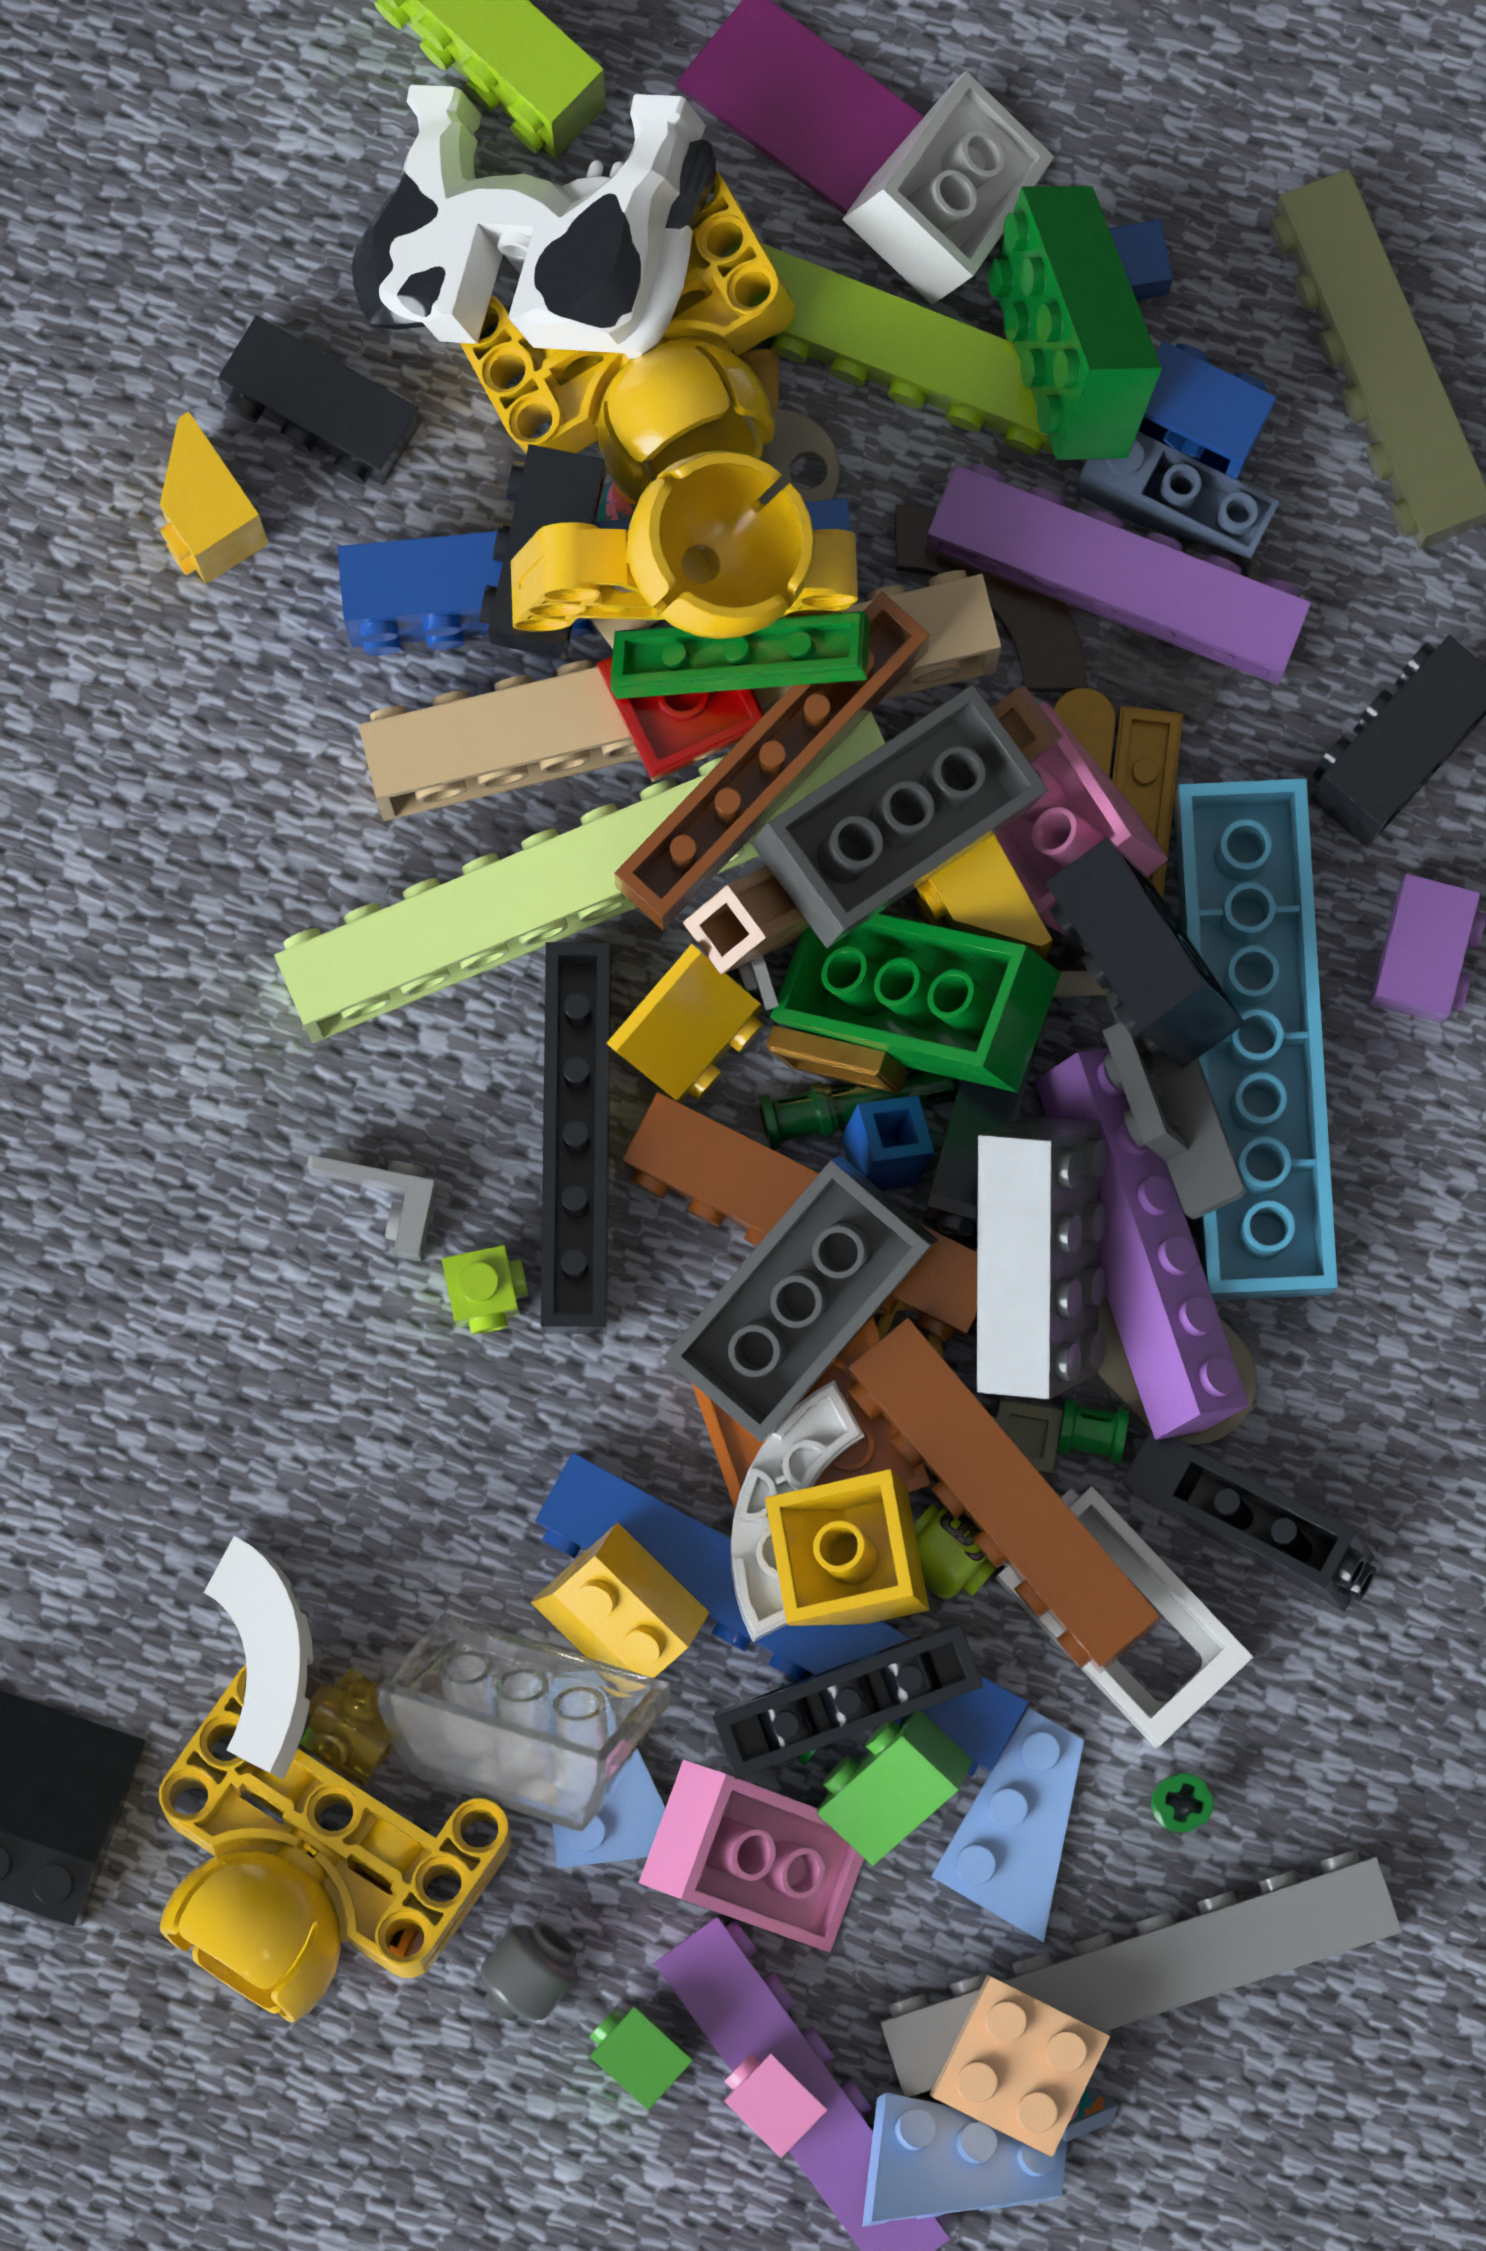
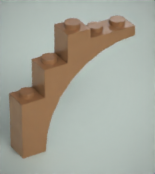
M1025 686L1015 689L991 709L1030 764L1063 738ZM767 865L727 884L683 921L685 927L721 975L788 945L810 927Z

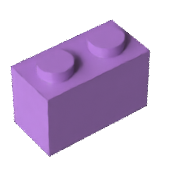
M1405 874L1399 883L1369 1005L1442 1024L1449 1017L1451 1009L1462 1011L1471 980V974L1461 972L1466 949L1477 950L1486 921V913L1476 911L1480 892Z

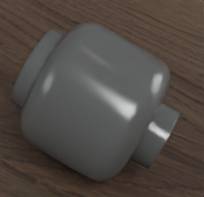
M537 1922L533 1927L525 1924L513 1926L495 1946L481 1966V1977L486 1988L489 1990L485 1995L489 2006L500 2016L510 2021H515L518 2016L533 2021L548 2017L577 1980V1967L573 1961L576 1957L574 1947L561 1933L545 1923Z

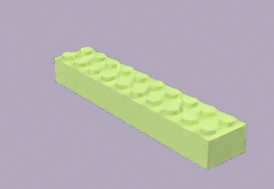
M872 712L856 726L717 874L759 857L760 855L751 842L769 821L885 744ZM726 755L701 766L698 769L701 776L678 786L675 779L661 781L640 792L639 795L642 801L621 810L617 809L616 804H608L596 808L580 818L583 826L561 835L558 834L556 828L544 830L525 839L521 843L523 851L501 860L497 853L479 857L462 867L464 875L441 885L438 878L419 882L403 891L402 894L405 900L382 910L379 903L368 904L346 914L343 917L345 925L324 934H321L319 928H312L286 939L283 942L286 950L276 953L274 956L312 1043H316L545 947L546 942H557L638 908L616 888L614 873Z

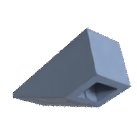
M1139 431L1128 458L1088 459L1082 469L1075 494L1133 523L1248 558H1252L1280 501Z

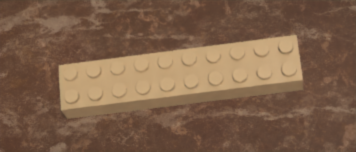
M964 570L949 571L929 579V587L905 592L903 585L883 587L868 593L867 602L852 605L845 611H864L883 591L930 634L927 653L882 700L996 673L1001 643L983 574L967 577ZM592 660L566 664L556 670L557 677L536 682L532 681L530 675L507 678L494 685L495 692L470 697V693L467 690L445 693L432 699L433 707L408 712L405 705L386 707L371 713L370 722L358 724L375 797L383 821L641 758L599 670L595 667ZM791 686L753 689L764 714L771 709Z

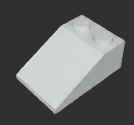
M965 71L955 80L870 179L842 220L933 305L975 275L1003 234L1005 218L1008 213H1013L1021 187L1035 186L1054 159V156Z

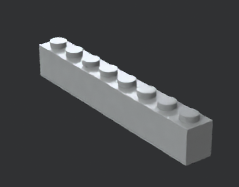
M1353 1849L1321 1860L1320 1864L1323 1870L1321 1874L1299 1881L1296 1870H1290L1258 1881L1261 1894L1237 1901L1234 1890H1230L1198 1901L1197 1905L1200 1911L1198 1915L1176 1922L1172 1910L1135 1922L1138 1935L1114 1942L1111 1931H1107L1073 1943L1077 1953L1075 1956L1052 1963L1048 1951L1014 1962L1012 1967L1015 1976L1000 1981L1101 2032H1106L1402 1933V1929L1377 1857L1360 1860L1357 1849ZM987 1972L951 1983L952 1997L929 2004L926 1994L921 1993L888 2005L892 2017L880 2020L879 2023L903 2096L911 2097L932 2090L988 1975Z

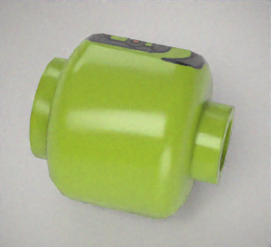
M932 1503L914 1524L925 1586L938 1597L950 1599L957 1595L962 1588L973 1596L995 1571L996 1568L972 1539L980 1530L964 1512L955 1519L944 1507L938 1509Z

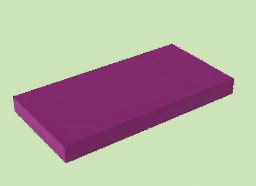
M742 0L676 81L677 89L844 215H846L870 179L924 118L922 114L770 0Z

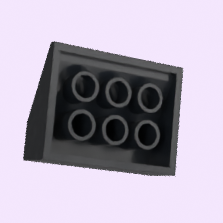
M0 1691L1 1902L71 1926H82L146 1740Z

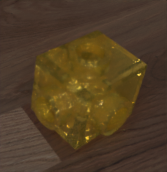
M350 1667L334 1687L324 1682L311 1698L307 1715L311 1722L299 1744L317 1755L324 1763L333 1766L364 1787L396 1747L415 1710L385 1691L377 1683L372 1682Z

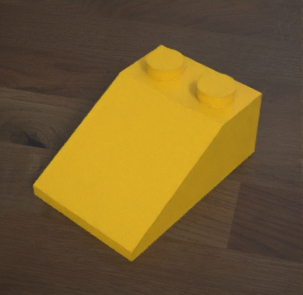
M691 944L606 1044L677 1102L682 1104L689 1095L696 1101H699L722 1075L723 1072L716 1067V1064L728 1050L733 1047L740 1053L762 1029L764 1023L757 1017L765 1007L726 973L721 975L711 960Z

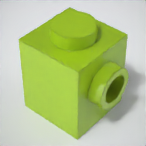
M505 1245L441 1258L454 1322L457 1328L469 1326L471 1335L494 1332L509 1327L507 1318L520 1315L517 1298L529 1296L521 1258L509 1261Z

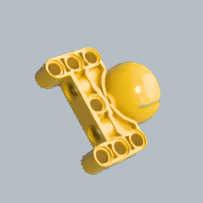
M717 170L709 194H714V196L704 206L692 234L684 287L671 322L659 345L644 355L629 359L624 353L533 348L508 318L510 312L497 297L491 295L480 336L487 327L498 324L495 332L484 339H480L479 336L477 344L460 343L508 434L525 454H527L529 444L578 453L598 441L610 476L624 494L638 503L640 496L650 482H652L643 461L646 462L654 481L657 475L671 464L700 452L728 450L747 453L760 459L763 445L772 442L775 430L774 412L765 387L751 367L737 356L765 339L784 331L794 317L795 304L790 291L739 201ZM742 242L739 250L733 255L721 257L729 245ZM770 291L769 296L762 304L749 307L751 300L757 294ZM519 373H525L519 384L506 389L511 378ZM552 422L547 433L541 437L533 438V434L539 426Z
M716 450L700 452L671 464L657 475L656 480L650 482L638 500L629 524V530L599 529L592 524L577 522L557 523L540 528L511 560L513 627L524 631H553L569 627L577 618L666 620L674 627L695 636L726 639L748 635L770 626L776 620L783 617L844 613L858 600L855 533L841 529L813 530L812 519L805 502L791 482L768 504H762L759 500L760 497L783 475L769 463L747 453ZM612 585H620V586H622V587H624V588H626V589L632 590V591H631V592L618 591L617 589H615L614 587H612Z
M245 1665L234 1677L166 1774L159 1788V1802L170 1825L178 1833L215 1856L192 1870L174 1889L162 1914L160 1932L175 1947L182 1951H188L193 1944V1960L200 1967L268 2012L279 2013L286 2021L295 2023L307 2015L325 1996L337 1971L341 1943L349 1942L352 1947L399 1977L415 1978L425 1974L434 1965L507 1857L511 1848V1833L504 1811L495 1802L485 1798H473L463 1802L453 1812L435 1838L298 1748L284 1779L239 1757L230 1761H222L212 1755L215 1743L222 1737L234 1735L240 1719L246 1691L247 1668ZM190 1788H199L208 1793V1800L199 1812L184 1815L175 1810L176 1800L183 1791ZM251 1798L283 1819V1825L248 1803L247 1799ZM342 1804L353 1811L350 1823L341 1830L328 1831L319 1825V1818L327 1807ZM488 1821L498 1828V1834L490 1845L473 1847L463 1840L465 1830L474 1822ZM309 1852V1853L312 1854L314 1857L312 1858L311 1856H309V1855L306 1854V1853ZM358 1868L390 1889L392 1894H387L353 1870ZM440 1875H452L461 1881L459 1893L447 1902H437L426 1895L429 1883ZM403 1929H414L424 1935V1943L421 1949L409 1957L397 1956L389 1950L392 1937Z

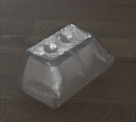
M444 1613L376 1688L379 1710L391 1743L413 1776L475 1798H485L499 1806L575 1831H583L601 1810L621 1783L640 1739L671 1703L668 1682Z

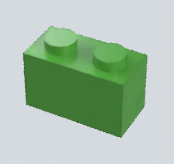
M921 1710L907 1715L900 1723L893 1720L881 1725L866 1742L865 1747L869 1750L855 1762L850 1756L845 1757L832 1769L822 1783L828 1789V1792L817 1814L872 1866L959 1791L973 1762Z
M637 2004L627 2014L617 2005L589 2036L599 2045L589 2057L648 2111L694 2059L693 2055Z

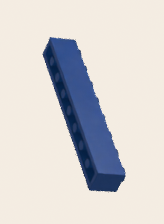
M572 1452L535 1519L537 1525L547 1529L541 1540L575 1559L580 1549L586 1551L618 1522L710 1612L707 1618L716 1622L711 1634L745 1652L750 1642L753 1641L744 1624L735 1596L731 1573V1539ZM880 1621L857 1625H786L753 1643L773 1653L768 1663L769 1666L799 1681L804 1679L807 1673L815 1675L912 1638ZM982 1676V1688L921 1710L973 1760L967 1772V1775L972 1777L978 1766L988 1772L993 1770L1029 1703ZM906 1716L896 1719L895 1721L897 1723H900Z

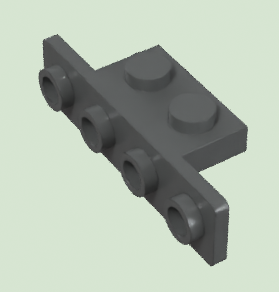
M1108 992L1107 1001L1116 1024L1102 1030L1110 1053L1103 1056L1108 1075L1119 1091L1124 1089L1131 1109L1124 1112V1119L1133 1140L1139 1147L1146 1145L1166 1161L1184 1213L1191 1219H1197L1243 1198L1247 1194V1188L1199 1058L1185 1068H1181L1166 1053L1156 1058L1140 1037L1135 1039L1123 1025L1113 1008L1119 1002L1111 992Z

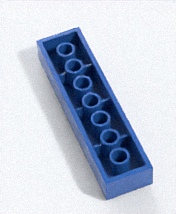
M848 498L805 502L812 519L813 530L841 529L851 531ZM631 519L596 522L595 526L599 529L629 530ZM498 531L337 546L343 617L352 648L364 647V654L383 656L402 651L401 643L426 641L428 649L447 650L463 646L465 644L464 637L489 635V624L479 623V617L486 585L498 586L503 564L493 561ZM577 618L574 621L571 638L589 634L591 632L590 625H593L588 618Z

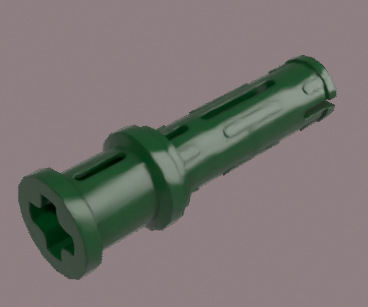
M917 1069L908 1071L902 1092H897V1094L857 1084L830 1088L828 1083L815 1082L810 1084L809 1091L773 1099L767 1093L758 1095V1105L768 1147L772 1150H777L781 1148L782 1142L815 1134H819L823 1139L833 1137L834 1133L839 1132L838 1127L848 1124L857 1104L919 1095L921 1106L925 1107L954 1102L955 1094L952 1077Z

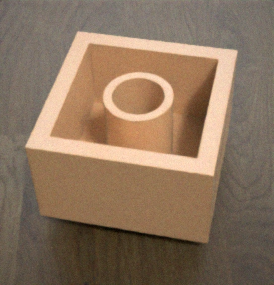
M987 1975L930 2095L1053 2157L1110 2036Z

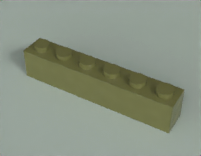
M1350 169L1342 170L1281 194L1274 211L1276 217L1270 219L1273 238L1283 255L1292 252L1300 274L1294 276V284L1299 299L1306 311L1316 308L1325 329L1318 332L1322 353L1331 368L1340 365L1349 387L1342 389L1346 409L1355 424L1364 421L1373 441V444L1366 447L1373 472L1379 481L1388 478L1396 495L1397 501L1391 503V511L1399 532L1404 538L1413 535L1418 549L1421 550L1485 525L1486 484Z

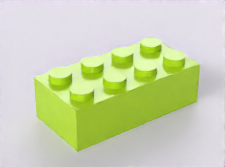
M376 0L374 3L381 15L394 27L401 30L408 24L424 39L419 44L420 48L435 65L444 71L452 65L469 80L464 85L465 89L481 107L489 112L498 107L512 119L514 123L510 126V130L533 153H537L543 148L556 159L606 108L604 69L529 0Z

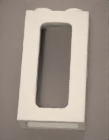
M1090 1487L1081 1497L1071 1488L1061 1497L1062 1501L1132 1584L1201 1656L1202 1665L1199 1671L1166 1701L1155 1700L1118 1660L1101 1674L1090 1662L1081 1669L1155 1748L1160 1747L1241 1670L1253 1656L1093 1487ZM1006 1562L1002 1565L1005 1569L995 1579L1061 1647L1056 1638L1064 1632L1063 1629L1048 1612L1041 1618H1037L1014 1590L1022 1580Z

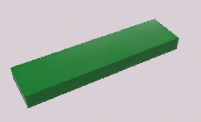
M865 611L783 617L776 620L770 626L748 635L726 639L695 636L674 626L615 631L610 689L616 699L867 680L871 621Z

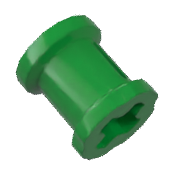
M1066 1397L1056 1453L1067 1454L1071 1449L1108 1456L1110 1463L1120 1465L1126 1440L1130 1408L1120 1406L1116 1412L1079 1406L1076 1399Z
M1180 1773L1166 1777L1156 1786L1152 1794L1151 1808L1154 1818L1162 1827L1172 1832L1184 1833L1190 1832L1208 1821L1213 1812L1214 1799L1202 1779L1193 1774ZM1187 1785L1191 1788L1190 1798L1193 1801L1199 1802V1809L1197 1813H1186L1182 1821L1179 1822L1173 1819L1175 1814L1174 1808L1171 1805L1165 1804L1166 1795L1168 1793H1179L1182 1786Z

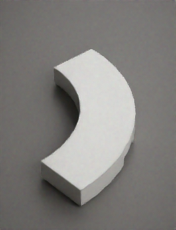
M835 1380L813 1392L799 1403L771 1436L768 1437L750 1466L738 1496L730 1543L731 1573L740 1613L753 1642L788 1625L784 1612L765 1497L814 1487L824 1471L838 1457L862 1442L865 1437Z
M234 1536L203 1592L223 1606L233 1619L241 1636L246 1657L247 1676L244 1703L239 1722L227 1751L284 1779L296 1754L310 1707V1700L305 1698L307 1665L313 1663L310 1629L307 1616L300 1612L294 1593L291 1590L292 1583L288 1577L263 1552Z

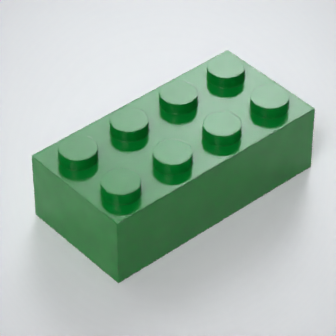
M1022 186L1013 213H1008L1005 218L1003 228L1004 239L997 259H992L989 264L988 287L991 295L998 298L1004 315L1006 338L1009 342H1014L1021 362L1020 373L1022 382L1025 387L1031 389L1037 406L1039 429L1043 434H1047L1056 460L1128 458L1162 366L1093 186Z
M877 914L829 948L824 946L811 926L802 932L777 997L779 1006L773 1008L770 1018L786 1029L884 1051L901 1066L1018 1093L1061 972L1027 945Z

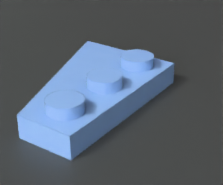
M599 1667L534 1674L557 1868L648 1857L664 1814L665 1806Z
M1027 1708L930 1877L1044 1943L1084 1740L1032 1709Z
M886 2092L877 2098L862 2227L909 2218L938 2217L946 2213L975 2209L982 2211L1053 2201L1062 2196L1067 2142L1061 2139L1053 2157H1050L951 2106Z

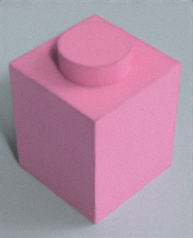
M771 2052L762 2061L751 2053L724 2081L732 2089L724 2099V2102L780 2158L828 2111Z

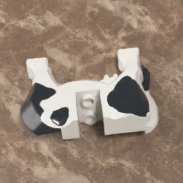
M410 85L407 103L418 117L419 134L405 159L400 182L358 241L352 261L353 286L359 307L371 326L395 330L427 327L439 342L477 344L502 256L505 255L520 274L508 318L533 348L624 353L629 359H633L657 347L671 322L683 290L690 257L692 234L716 177V158L712 145L707 140L701 139L706 125L686 98L682 96L635 94L630 111L634 126L635 142L625 163L621 161L615 162L609 177L602 176L604 170L602 162L595 160L591 162L586 178L577 179L564 186H560L526 174L489 176L476 179L474 174V155L478 141L474 132L479 128L482 119L481 113L462 90L456 87Z

